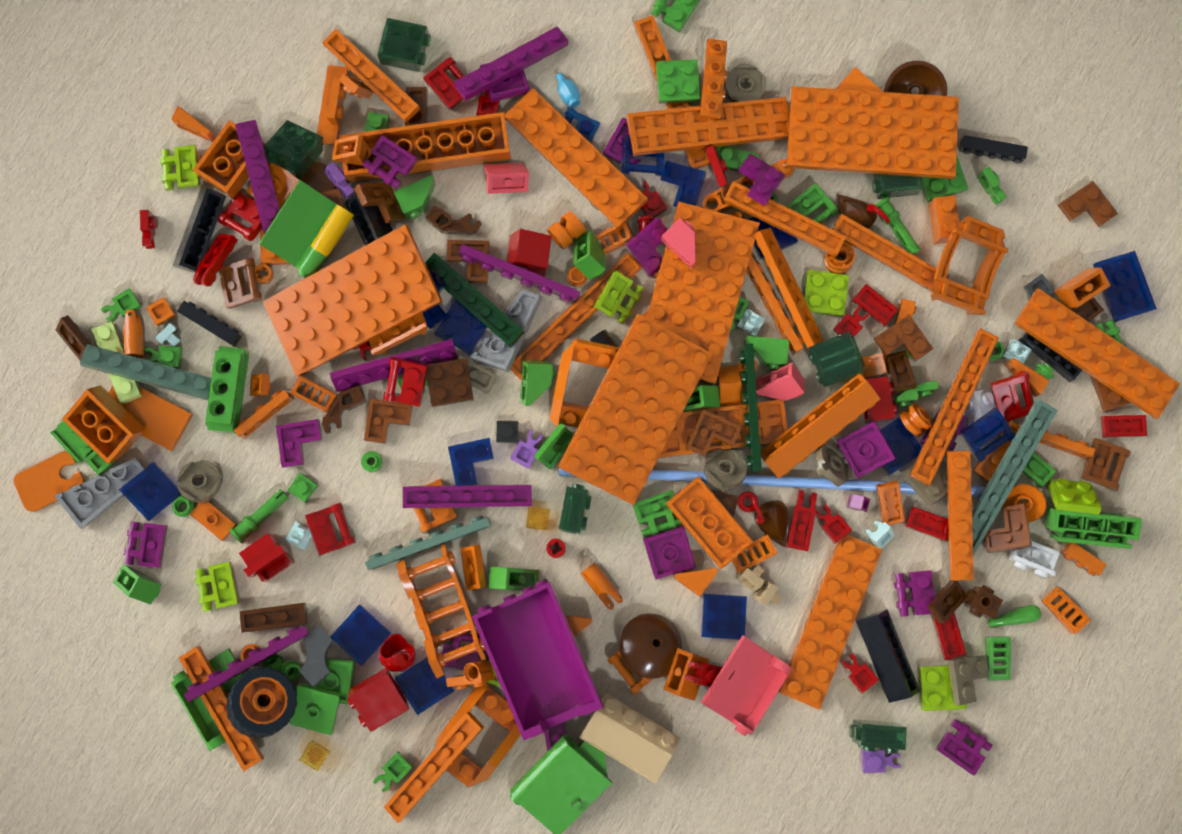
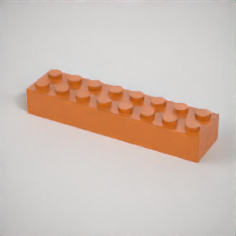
M504 112L339 136V139L362 135L368 145L366 159L373 162L376 157L370 151L383 135L417 158L418 161L409 174L511 160ZM343 163L344 176L348 183L381 179L379 176L369 173L368 169L364 166ZM385 163L381 165V168L386 172L391 170V167Z

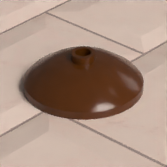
M920 60L909 61L897 67L888 77L884 92L912 94L911 90L917 87L920 90L918 94L947 96L948 91L942 72L935 65Z
M652 613L641 614L630 620L623 628L619 640L620 654L625 665L634 674L647 679H657L668 675L677 648L682 649L680 634L673 623L661 615ZM653 640L658 642V647L653 645Z

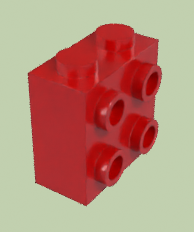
M387 668L350 688L347 701L353 710L356 708L361 725L364 728L367 727L370 732L409 710L407 699Z

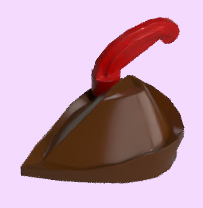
M836 195L840 215L847 216L867 229L875 223L877 214L887 224L890 223L888 216L874 204H868L848 196Z
M752 496L751 501L755 508V524L765 535L768 534L769 538L774 542L786 547L789 530L787 507L780 500H772L759 506L756 499Z

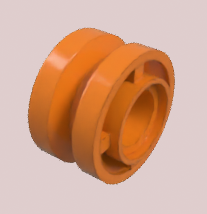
M846 242L843 243L838 253L844 260L839 261L834 256L825 253L824 265L829 272L845 274L851 269L855 260V251Z
M916 403L909 406V411L904 410L900 414L904 426L917 437L924 434V429L929 430L933 426L930 415Z

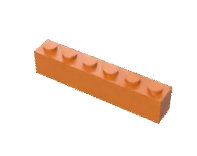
M856 375L762 449L761 458L779 479L783 475L788 474L798 463L803 462L816 449L821 448L831 437L839 434L849 423L857 420L863 412L872 408L880 400V397L862 375Z

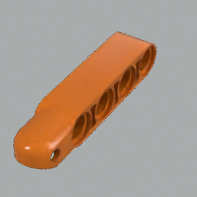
M782 159L770 165L785 174L784 179L790 177L795 171V168H786L787 159ZM747 176L735 181L741 185L749 184L753 186L755 181ZM732 183L707 195L703 201L702 208L709 209L706 204L710 202L716 204L717 208L709 210L724 213L733 208V206L723 202L725 194H727Z

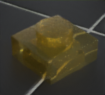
M528 507L526 528L547 531L550 509Z
M311 740L299 761L319 771L330 750Z

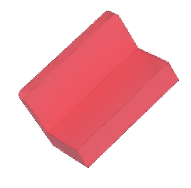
M524 163L483 165L487 175L486 191L488 194L528 192L529 172Z

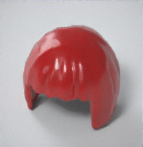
M400 633L392 634L388 637L379 652L381 664L392 672L407 670L416 659L415 648L412 644L407 643Z

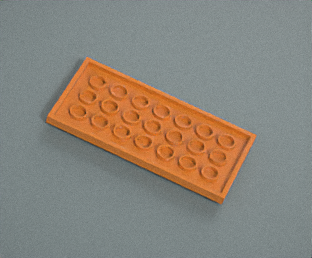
M792 86L786 168L954 179L956 177L959 97Z
M678 202L672 225L680 218L683 222L687 220L694 227L695 267L691 270L666 246L646 318L711 352L713 355L699 380L716 384L754 246V234L757 233L760 223Z
M403 225L262 302L292 368L298 377L442 303L443 300L408 225Z
M637 314L558 467L634 505L713 354L650 319Z

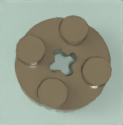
M752 64L737 65L728 73L725 81V90L730 102L760 100L766 89L764 74H761L757 67ZM743 81H747V84H751V87L743 89L740 84H743Z
M827 444L815 452L818 464L816 471L820 476H825L837 487L852 477V468L848 462L845 463L843 460L844 454L839 448L832 444Z
M717 449L706 458L703 473L711 485L727 492L740 486L745 480L747 472L746 460L735 450L722 451V449ZM721 466L724 468L730 467L729 472H723Z
M200 460L195 463L192 461L180 470L177 478L179 482L178 489L187 500L204 504L219 492L223 478L213 463L207 460ZM204 477V483L196 486V478L201 479Z

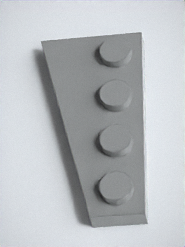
M522 289L506 310V316L525 332L511 348L492 332L489 338L486 337L483 340L482 347L477 353L474 352L471 358L474 361L509 372L543 299L542 296Z
M133 458L102 475H97L87 482L78 484L70 490L55 495V498L78 527L84 529L151 474L138 458Z

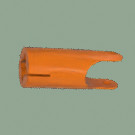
M128 310L125 313L123 329L124 354L141 359L144 357V333L141 318L139 315H136L134 310Z
M595 562L580 573L609 610L614 609V604L609 599L608 594L617 603L623 602L620 593Z

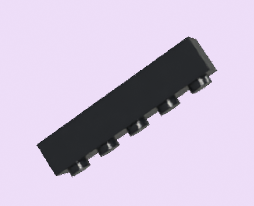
M964 135L961 138L959 151L964 154L971 153L979 157L987 156L990 159L998 158L1002 161L1009 160L1014 163H1022L1026 159L1028 146Z
M183 301L177 310L178 313L234 347L237 345L242 337L239 335L238 330L228 328L229 325L223 321L221 323L218 322L217 317L212 314L210 316L207 315V311L202 308L197 309L196 305L191 301L188 303Z
M1027 332L1019 339L1022 344L1032 349L1031 351L1068 382L1074 381L1082 372V369Z

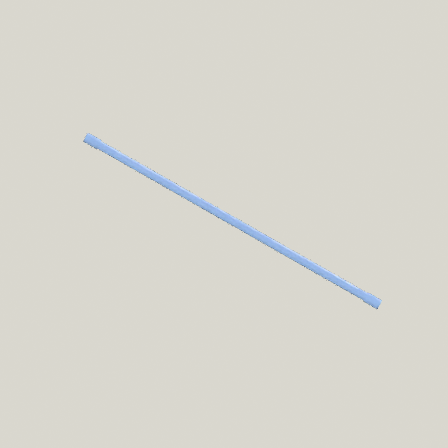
M559 468V476L576 477ZM653 469L648 477L649 480L692 482L699 476L703 482L709 483L704 473L698 471ZM746 474L742 484L877 492L876 485L887 483V481L848 480L837 487L827 478L782 476L778 479L774 475ZM899 482L901 493L917 494L908 483ZM971 485L972 498H980L984 491V486Z

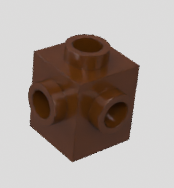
M983 585L982 587L971 588L965 596L967 601L964 606L970 609L969 613L978 618L983 616L987 619H994L1003 599L994 595V590Z

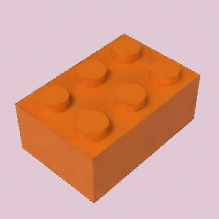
M228 120L193 171L202 180L231 199H234L249 179L235 123ZM262 142L264 152L266 155L269 150L266 147V145Z
M101 385L87 389L62 418L107 464L121 459L146 430Z

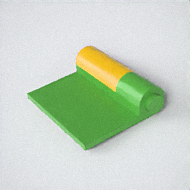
M299 180L259 244L298 268V274L307 278L321 269L354 215Z

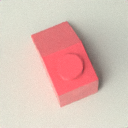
M679 218L661 236V241L692 270L695 267L694 227L687 220L683 222Z
M792 362L756 378V393L787 401L805 393V379Z

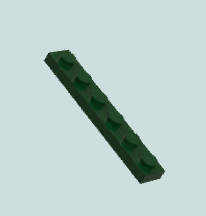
M435 252L425 262L432 279L510 348L525 333Z
M744 344L742 350H739V361L743 363L744 367L740 377L741 384H745V392H742V404L746 405L747 412L743 414L744 426H748V434H745V447H749V455L746 456V466L750 468L751 473H760L762 466L753 344Z

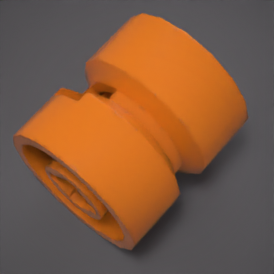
M568 211L560 217L559 223L555 222L547 228V232L552 236L554 242L561 249L565 250L573 243L572 239H578L586 232V229L576 215Z

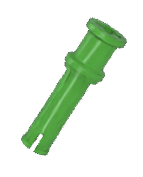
M888 196L875 206L888 216L890 223L887 224L884 220L883 223L889 225L905 250L913 255L921 250V248L899 218L900 212L894 209Z
M279 489L251 516L243 517L244 520L237 527L231 528L229 531L243 544L253 531L257 532L259 530V525L284 502L289 500V497Z

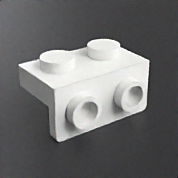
M991 388L974 391L964 412V416L968 417L966 423L971 437L1003 428Z
M1031 541L1032 547L1011 551L1008 560L1014 562L1015 567L1022 570L1029 568L1035 571L1034 574L1045 579H1047V576L1056 575V572L1053 570L1060 552Z

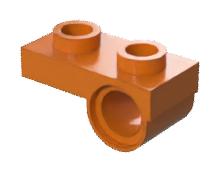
M487 660L475 661L465 665L464 675L446 678L447 687L456 686V690L469 688V684H473L474 688L487 686L486 681L495 679L494 671Z

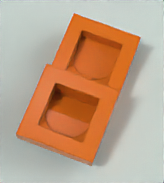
M883 352L839 362L844 383L849 382L858 374L866 379L888 373Z

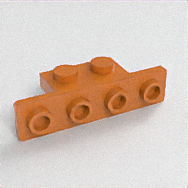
M708 38L706 41L700 116L704 118L718 120L721 118L722 102L725 99L726 93L724 83L727 78V70H725L727 41Z
M328 65L316 136L317 144L335 146V141L338 140L340 121L344 115L343 102L347 96V92L343 89L344 85L339 79L343 74L348 75L349 70L347 67Z

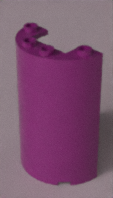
M547 579L535 583V586L532 585L523 589V594L518 597L514 593L503 598L504 603L491 608L489 604L477 609L478 614L472 616L524 741L544 733L555 725L580 715L585 716L604 707L554 587Z

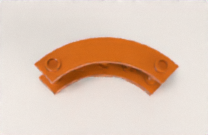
M445 544L441 545L442 557L412 568V566H407L405 560L396 563L398 575L409 599L412 598L415 607L414 614L419 628L424 632L426 639L424 640L428 662L436 678L445 675L443 666L446 665V662L474 651H478L481 660L486 659L485 647L473 621L469 603L454 567V563H456L452 551L448 552ZM447 564L452 578L424 589H417L413 580L417 575ZM456 586L461 601L433 612L425 611L422 603L425 597ZM464 609L468 620L467 624L439 635L437 633L433 634L430 625L433 623V620ZM468 632L472 633L473 643L445 654L439 653L438 646H441V643Z

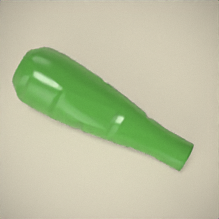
M1027 605L994 619H988V625L992 628L1036 622L1041 618V611L1036 605Z

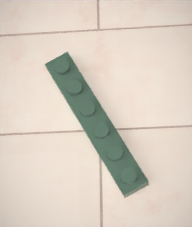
M89 344L86 345L80 360V366L204 400L209 398L210 377Z
M478 516L471 519V523L463 526V523L451 526V531L446 533L440 530L430 534L431 538L424 541L421 537L410 541V546L404 548L402 545L390 549L391 553L382 555V552L371 555L369 556L370 560L366 561L365 564L368 570H374L492 526L489 518Z

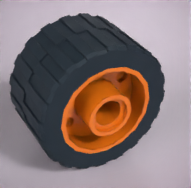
M259 667L246 672L235 682L227 696V717L233 728L237 729L242 735L257 739L269 737L279 732L290 722L297 707V692L293 682L289 680L286 674L270 667ZM257 699H262L266 706H259Z

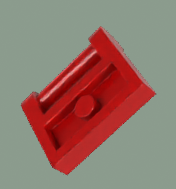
M452 57L447 58L423 77L425 83L449 110L464 100L454 87V82L445 73L446 70H450L458 80L465 76L455 65L456 62Z
M240 192L235 196L227 210L221 213L218 218V223L236 230L248 241H253L262 229L256 201ZM237 215L251 223L252 226L247 228L233 220V218Z
M391 357L389 360L391 367L387 391L384 392L383 399L420 407L422 405L428 365ZM399 367H403L405 369L401 393L398 394L395 393Z
M1021 371L1014 376L990 383L1002 423L1027 416L1032 408L1034 399L1028 381L1030 379L1028 371ZM1016 384L1021 385L1026 403L1024 407H1020L1015 388Z
M342 503L304 516L318 556L356 543L354 536L352 537L343 515ZM333 513L344 539L340 542L337 541L328 516Z

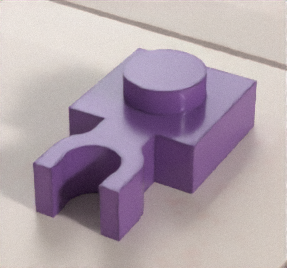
M334 162L327 165L324 173L334 186L340 189L346 199L351 197L355 191L346 182L343 169L339 165L336 166Z
M530 429L527 435V442L525 443L520 440L510 458L527 469H530L535 460L534 455L538 451V449L534 448L535 445L540 443L543 435L540 434L537 440H533L531 438L534 432L532 429Z
M883 749L861 750L863 773H886V766L901 768L900 764L892 763L893 757H900L898 752L885 756V750Z

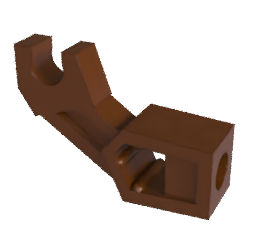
M435 205L425 217L426 221L440 233L471 235L476 233L482 226L479 220L474 225L469 224L473 218L470 214L460 220H452L449 214ZM443 217L448 223L441 226L438 222Z
M359 386L340 392L327 414L323 417L322 426L327 435L332 433L329 428L332 423L336 424L337 429L342 428L341 415L345 409L350 411L367 402ZM351 395L353 402L345 406V398Z

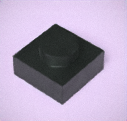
M497 421L496 442L518 443V421Z

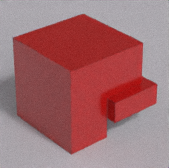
M520 228L510 235L506 262L544 277L548 268L552 236Z
M267 533L239 552V555L247 565V568L243 570L247 577L258 575L262 582H267L295 563L289 555L290 552L281 543L276 534Z

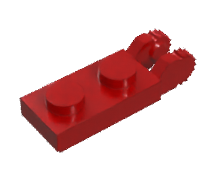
M219 234L195 272L193 277L194 284H203L210 287L215 282L216 273L222 268L224 261L233 251L238 241L234 235Z
M799 489L786 547L808 552L816 514L817 493L812 492L809 498V508L802 507L805 495L804 490Z
M688 661V666L696 669L695 675L685 674L684 679L711 687L722 667L700 661L698 663Z

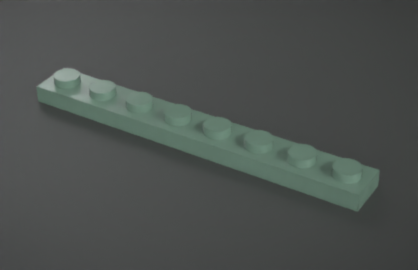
M1036 399L972 510L973 556L1058 411L1041 400Z

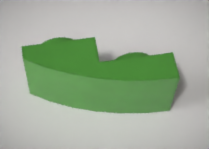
M937 381L917 385V388L906 390L894 398L892 402L899 404V407H909L918 400V394L919 397L931 396L932 392L938 389Z

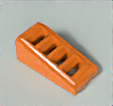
M177 106L171 120L178 128L210 142L215 140L214 135L209 129L182 107Z
M625 222L619 229L612 226L595 235L597 240H601L604 247L602 250L605 255L626 246L635 237L628 222ZM621 230H624L627 237L623 238ZM614 233H616L619 241L617 242L614 239ZM607 236L612 244L610 246H608L605 237Z
M1015 358L1005 363V367L1013 375L1021 371L1029 372L1030 379L1028 381L1034 397L1041 395L1049 383L1047 378Z
M301 375L298 376L290 391V394L326 413L337 397V394ZM302 383H307L301 394L297 393ZM310 386L315 387L310 397H305ZM317 391H322L317 402H314L313 399ZM326 394L330 395L325 405H320Z
M767 534L755 540L740 553L746 565L742 566L738 557L734 558L732 563L737 572L740 573L778 553ZM761 542H764L769 553L765 554L760 544ZM753 546L757 547L761 557L758 558L752 548ZM744 551H749L753 559L752 562L749 561Z
M1055 587L1041 600L1070 634L1078 633L1091 621L1059 587ZM1059 596L1061 599L1052 605L1051 602ZM1065 603L1067 606L1059 612L1057 609ZM1072 610L1073 613L1066 618L1065 615ZM1078 617L1079 620L1072 624L1071 622Z

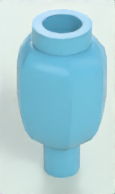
M563 73L557 74V90L564 104L569 105L570 108L579 106L581 103L580 92L575 83L570 79H565Z

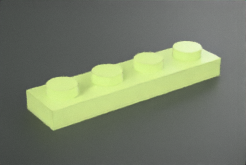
M112 321L92 329L98 347L124 354V347ZM109 374L118 400L122 405L142 397L137 381Z

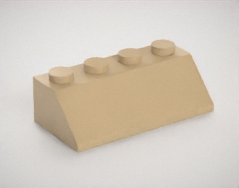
M604 693L601 698L604 707L592 713L579 738L656 784L673 756L681 738L607 693Z

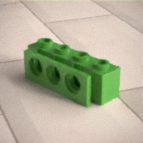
M219 346V350H215L205 419L207 430L236 434L234 429L238 427L237 424L241 417L250 352L243 348ZM231 365L230 370L226 372V368ZM228 386L227 391L223 393V388ZM225 406L224 412L220 414V409Z
M1047 506L1044 527L1055 531V533H1050L1049 537L1059 542L1132 549V545L1127 543L1128 539L1139 540L1142 519L1129 514L1100 512L1097 515L1056 510L1055 507ZM1065 530H1068V531H1077V533H1071V532H1070V534H1067V533H1064V532H1065ZM1087 533H1096L1098 535L1087 536ZM1108 535H1116L1119 537L1108 538Z

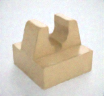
M759 565L753 568L752 571L747 568L740 574L737 580L754 593L765 582L760 578L764 569Z
M765 581L756 591L753 599L768 606L769 602L778 605L782 597L775 593L778 589L777 586Z

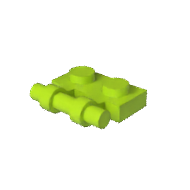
M195 145L174 147L175 155L171 156L169 149L161 150L160 164L163 166L164 175H162V183L165 184V191H173V183L177 182L179 189L201 187L200 177L193 171L198 163L197 147ZM173 164H176V173H172L171 166Z
M613 271L594 308L612 318L616 311L619 312L620 315L616 321L624 325L626 319L632 315L631 310L635 303L640 301L642 297L640 295L644 288L637 284L634 290L629 289L633 281L618 271ZM627 295L629 299L623 307L620 304L622 303L624 297Z
M231 562L208 566L209 575L205 576L204 568L195 570V584L199 588L200 597L198 599L199 604H202L203 612L212 610V601H215L216 609L240 604ZM209 582H211L213 594L209 595L207 587Z

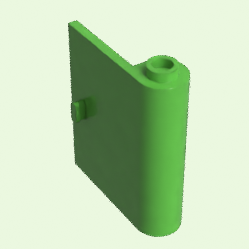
M230 648L209 660L214 671L220 670L222 673L229 669L228 664L235 661L236 658ZM184 670L173 676L174 681L171 682V685L209 752L224 744L226 740L202 698L199 697L192 702H188L185 698L184 693L188 692L187 687L193 684L188 674ZM244 672L222 684L227 694H229L235 682L244 675ZM257 699L258 705L261 706V707H263V705H262V703L260 702V700Z
M564 734L510 789V798L516 805H521L553 834H562L612 784V781L580 754L577 743L571 737Z

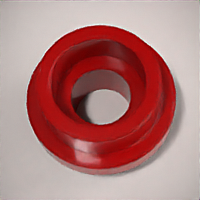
M750 491L741 493L737 501L739 509L746 513L753 512L755 508L752 501L750 506H746L744 499L749 498L751 500L753 496L759 504L756 494Z

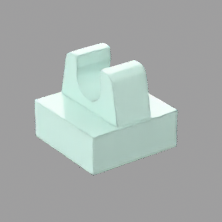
M747 308L736 328L755 337L766 318Z
M173 323L168 324L155 337L161 344L167 340L173 346H176L181 341L174 334L178 328Z
M1012 339L1001 358L1006 361L1015 358L1024 363L1032 349L1016 339Z
M295 521L285 541L306 550L312 537L307 526Z
M875 521L874 525L878 529L875 532L867 529L866 533L873 545L882 549L895 535L887 523Z

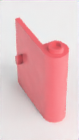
M742 635L701 703L735 724V730L745 737L747 733L752 735L793 668Z

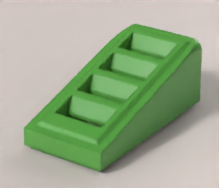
M1010 636L985 637V649L990 675L988 681L1011 680ZM994 644H1002V648H994ZM994 652H1003V656L994 657ZM994 661H1003V665H994ZM1004 669V674H994V670Z

